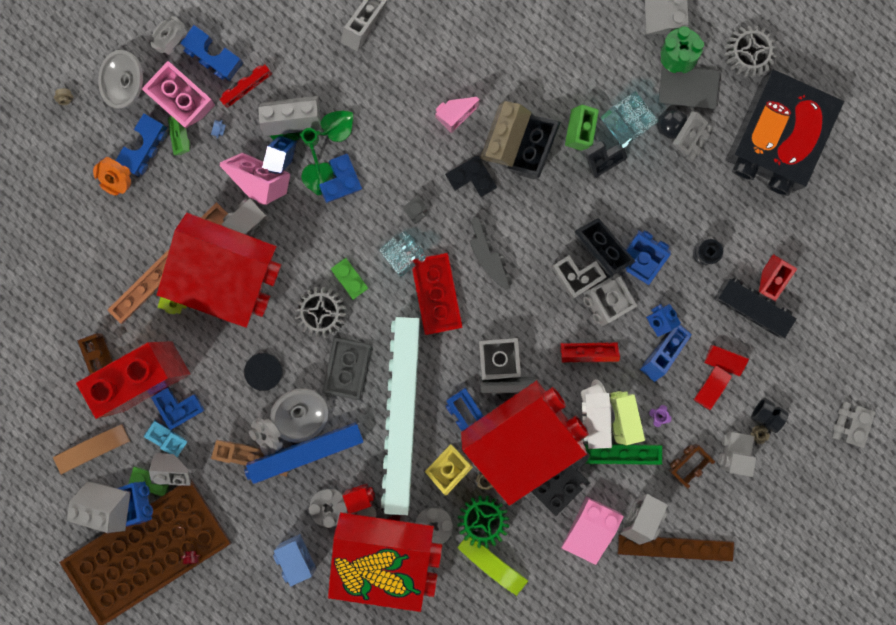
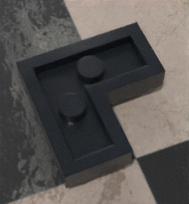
M600 141L584 151L594 178L627 159L625 147L621 142L606 151L605 145Z
M478 155L445 174L454 191L472 182L480 197L497 189L496 184Z

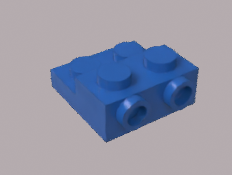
M638 230L626 249L636 261L627 272L650 285L671 255L670 246L663 241L658 243L653 240V235L648 231L644 230L641 232Z
M134 482L118 488L130 492L126 527L152 520L153 508L148 500L150 490L145 482Z

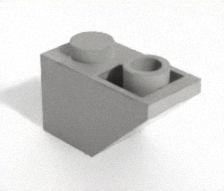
M154 453L149 469L152 484L178 486L191 484L189 470L174 454Z

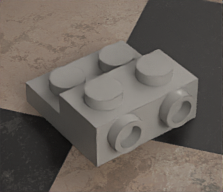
M621 276L613 281L609 278L583 293L585 305L591 307L594 312V321L601 326L614 321L637 307Z

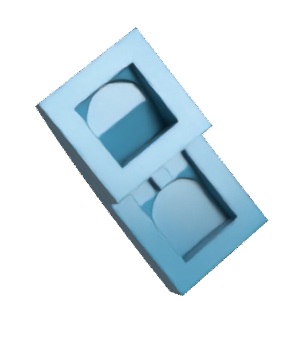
M155 419L144 434L146 439L160 446V449L165 452L174 454L176 457L179 456L187 444L184 438L169 430V428Z

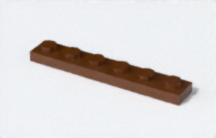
M618 534L617 554L733 562L734 542L657 537L655 540L639 545L627 537Z

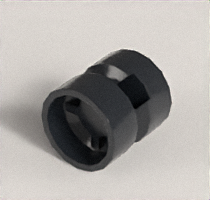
M715 239L701 241L694 247L693 257L700 265L706 266L717 263L723 256V246Z
M763 398L752 412L751 419L759 424L765 423L767 429L777 433L786 423L789 413L781 407L775 408L773 402Z

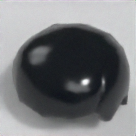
M678 110L663 112L657 120L659 133L669 139H676L687 121V117Z

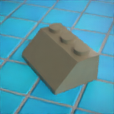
M504 101L499 104L480 159L512 167L532 112L517 103Z

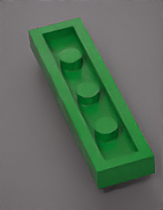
M584 444L585 450L590 455L585 464L662 465V445L612 444V448L588 449V444Z

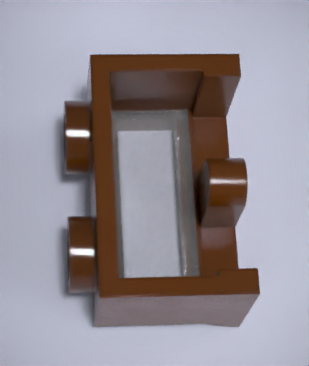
M96 333L77 340L90 375L113 362L103 333Z
M697 444L687 446L683 451L684 455L680 459H674L669 465L671 468L668 471L687 489L690 487L688 483L695 476L700 477L703 474L702 469L708 463H715Z

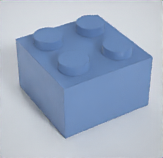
M301 534L280 543L274 550V560L277 565L280 564L283 570L282 577L286 583H289L290 587L313 576L316 566Z

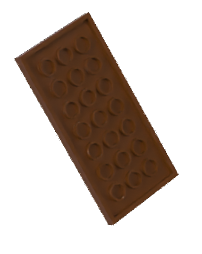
M190 479V485L178 486L150 504L153 508L152 520L128 526L125 531L104 533L59 562L98 625L107 624L232 543L192 479ZM196 551L197 555L201 557H199V563L183 564L181 556H185V552Z

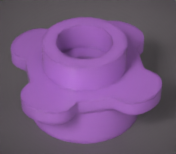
M661 405L658 409L650 410L649 415L654 420V426L660 427L661 424L671 422V416H669L665 405Z

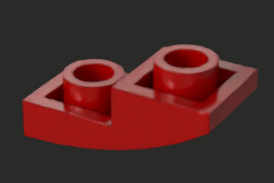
M715 366L693 400L711 410L732 376L718 366Z

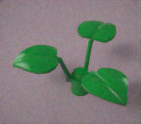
M334 111L326 114L321 120V128L325 132H316L312 128H306L302 133L279 134L294 141L302 139L305 145L310 147L315 165H307L302 171L301 178L306 188L317 196L322 195L319 184L333 179L331 166L328 163H318L314 146L319 142L318 136H326L328 134L329 139L333 142L346 140L352 132L354 118L352 112ZM271 135L270 137L272 140H275L279 135Z

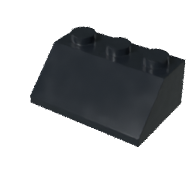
M531 115L513 166H508L507 168L517 175L526 178H539L561 122Z
M599 218L575 231L576 239L592 256L593 260L597 261L612 281L623 275L636 262Z

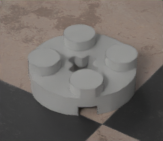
M170 17L173 19L170 21L165 19L155 28L152 34L154 41L151 42V46L157 52L171 54L179 41L186 37L187 31L184 29V24L177 17Z
M262 416L254 420L249 435L253 440H256L261 452L267 456L281 450L283 443H279L278 437L281 435L275 424L268 418L264 420Z
M329 488L318 491L310 501L309 513L312 519L320 526L327 528L336 526L340 512L347 513L343 494L336 489ZM332 503L333 512H325L324 504Z
M430 507L422 510L418 514L415 523L429 525L430 522H438L437 527L439 529L437 531L433 530L432 542L445 543L450 538L453 529L449 513L440 507Z

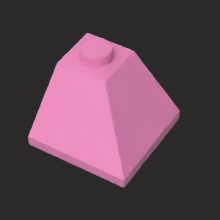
M471 97L449 100L446 104L443 102L436 108L437 113L435 117L452 133L479 107V98Z

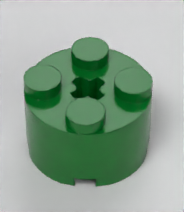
M686 26L671 31L661 48L660 60L662 65L672 73L690 72L696 66L703 52V40L696 32Z

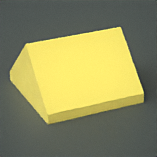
M450 444L429 466L425 473L442 493L447 495L473 468V465Z

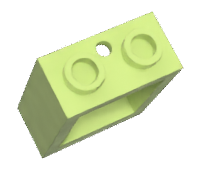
M627 391L610 393V403L615 412V421L611 423L615 443L630 445L645 441L635 395L628 394Z

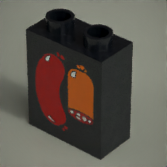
M772 69L762 77L726 157V161L735 164L732 172L747 180H754L756 174L770 180L767 188L783 196H789L791 190L797 191L807 187L845 101Z

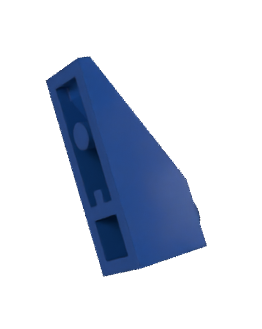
M681 325L677 326L664 337L640 370L654 382L667 373L692 334Z

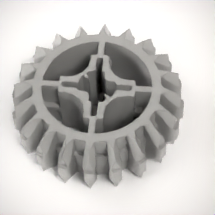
M748 25L746 29L743 27L739 28L738 32H733L732 37L728 38L727 42L729 44L725 46L728 52L724 56L730 57L726 64L733 63L730 70L738 69L736 75L743 71V77L746 78L750 75L751 78H754L756 74L761 76L763 71L767 72L770 70L769 66L774 65L772 59H775L777 54L773 52L778 47L772 46L775 40L769 39L771 33L764 34L765 28L759 31L758 26H755L752 30L751 26ZM746 38L745 47L737 50L738 42ZM755 39L758 40L762 45H758ZM749 48L755 52L753 55L747 51ZM765 53L763 62L756 65L757 56ZM739 57L744 58L747 64L741 61Z
M323 286L321 287V292H319L318 287H314V293L308 289V297L301 294V298L304 301L297 300L296 303L301 305V308H295L296 312H300V315H296L295 319H302L297 325H305L302 329L303 332L310 329L309 336H312L315 331L316 338H320L321 332L324 338L328 337L327 331L334 335L333 328L338 331L341 329L337 325L338 322L340 324L345 323L340 317L347 316L346 313H341V310H345L346 306L339 305L344 300L342 298L336 300L339 293L336 292L332 296L333 289L331 288L325 293L326 288ZM319 297L316 307L306 308L313 298ZM325 297L333 302L336 311L326 308ZM320 307H323V310L330 312V314L321 315V318H319V314L311 311L320 310ZM306 314H312L315 317L316 327L308 322ZM326 317H335L329 326L322 328Z

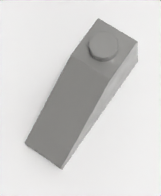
M363 0L345 25L341 43L358 52L367 39L387 0Z

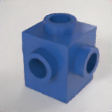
M661 304L651 309L653 313L646 317L657 337L672 331L681 324L676 311L670 304L664 307Z

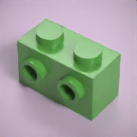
M585 105L571 109L565 146L582 151L593 145L598 109Z

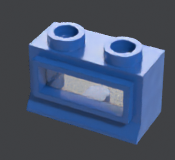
M463 388L446 400L448 404L445 407L451 415H456L458 418L456 424L461 431L484 417L466 388Z

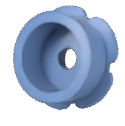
M222 120L214 121L211 135L216 136V138L219 135L223 136L226 125L222 124Z

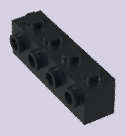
M736 278L725 279L714 298L716 301L776 337L786 338L797 319L792 316L793 312L784 307L780 309L775 306V301L767 297L765 299L760 297V293L757 290L745 288L742 286L743 282Z

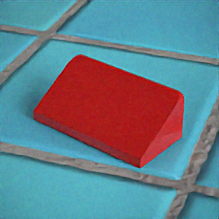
M710 345L704 363L713 367L718 366L724 371L741 376L749 359Z

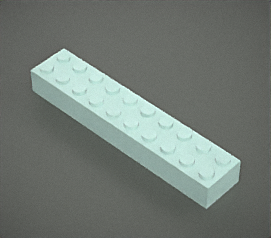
M396 317L395 321H392L391 332L395 333L394 340L390 342V352L394 353L393 359L389 361V371H392V378L388 379V391H391V398L387 399V410L390 411V417L386 418V430H389V436H386L384 449L388 450V455H385L383 469H387V474H384L382 489H386V493H383L381 499V508H385L384 514L408 515L420 318Z

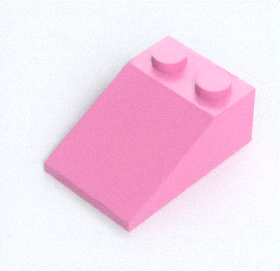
M244 153L220 162V167L249 198L256 200L259 204L267 205L287 194L290 179L289 172L283 171L281 174L270 173L268 169L262 168L263 161Z
M586 496L561 548L596 565L616 534L624 516L620 512Z

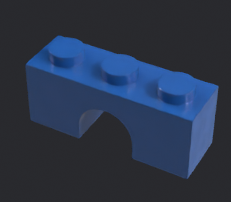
M193 25L180 43L185 48L183 51L192 58L194 55L200 59L199 63L205 68H213L215 70L214 74L221 80L226 78L230 81L242 66V60L226 48L219 55H209L208 47L213 40L209 35Z
M143 113L134 128L143 137L142 147L138 150H130L123 147L115 161L122 166L128 167L132 174L138 177L140 174L143 175L148 168L147 162L150 157L153 158L158 151L157 145L160 141L165 140L168 128Z

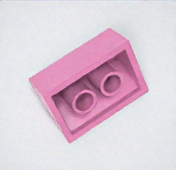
M169 61L142 88L147 95L185 128L203 119L215 106L211 98Z

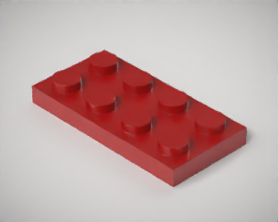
M448 253L410 260L425 335L463 328Z

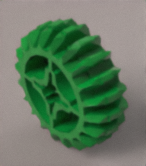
M478 496L479 502L476 503L475 499L471 498L473 505L466 502L465 506L468 509H460V512L465 515L458 516V519L463 520V522L457 525L460 528L464 527L460 531V535L467 533L464 540L468 541L471 538V546L477 541L478 548H481V543H485V548L488 549V542L496 546L495 539L502 542V538L499 535H507V532L502 529L509 528V525L504 523L509 521V517H503L507 513V509L500 511L503 504L499 503L496 506V498L490 503L489 496H486V501H482V496ZM480 507H489L496 513L486 515ZM475 510L477 520L468 526V517ZM479 513L484 518V520H489V522H487L488 531L486 530V527L483 526V524H478V522H480ZM499 518V528L495 534H492L490 524ZM482 529L487 537H477L471 531Z

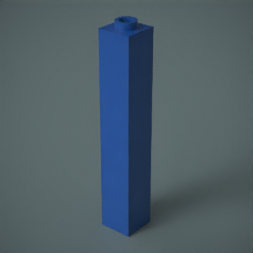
M355 422L282 449L274 454L250 461L246 464L247 468L244 469L247 480L251 479L252 483L255 484L364 442L358 425Z

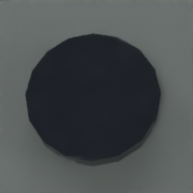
M258 353L252 356L246 362L244 368V377L247 383L253 389L259 391H268L276 387L283 375L280 361L274 355L268 353Z

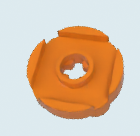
M105 157L94 166L95 180L99 179L101 182L99 186L107 193L119 195L120 193H125L130 188L131 172L128 167L122 166L110 157Z

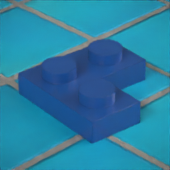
M348 154L329 161L336 178L319 184L326 203L362 190Z
M170 387L151 397L169 430L178 427L205 411L196 394L178 403Z

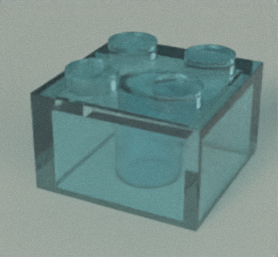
M636 91L615 104L600 117L623 148L659 122Z

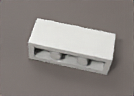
M609 393L585 394L586 402H582V414H586V416H583V424L587 428L589 435L584 438V441H588V449L612 448Z

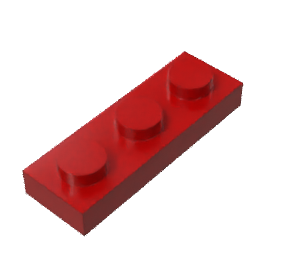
M266 65L256 67L252 71L253 74L247 78L240 79L236 87L223 92L222 97L219 99L222 104L229 108L270 77L272 73Z
M618 342L560 343L561 363L619 362L620 360Z

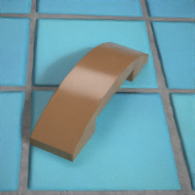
M121 424L54 456L53 459L60 474H64L130 442Z
M216 440L211 459L246 466L248 462L266 455L257 447ZM288 471L279 475L287 477Z

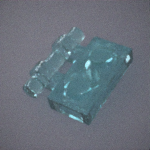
M405 231L400 234L402 239L399 242L393 238L379 249L400 277L416 266L412 261L413 259L418 258L419 261L426 259L423 249L417 246L415 239ZM409 247L410 251L406 253L403 249Z

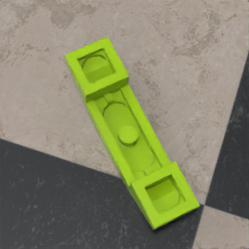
M471 538L468 541L463 539L457 548L487 575L517 596L528 580L489 549H486L483 543H481V548H478L477 541L471 546Z

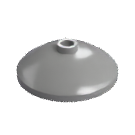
M116 50L111 52L104 59L100 67L98 76L99 90L103 100L109 106L118 109L127 108L137 100L143 86L142 68L136 56L129 51Z
M294 389L283 394L275 402L271 410L270 420L278 428L281 435L280 438L289 442H303L318 435L325 427L328 420V407L325 400L317 392L310 389Z

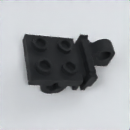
M587 451V455L531 491L555 516L583 490L580 486L581 483L586 487L590 484L577 470L589 459L590 455Z

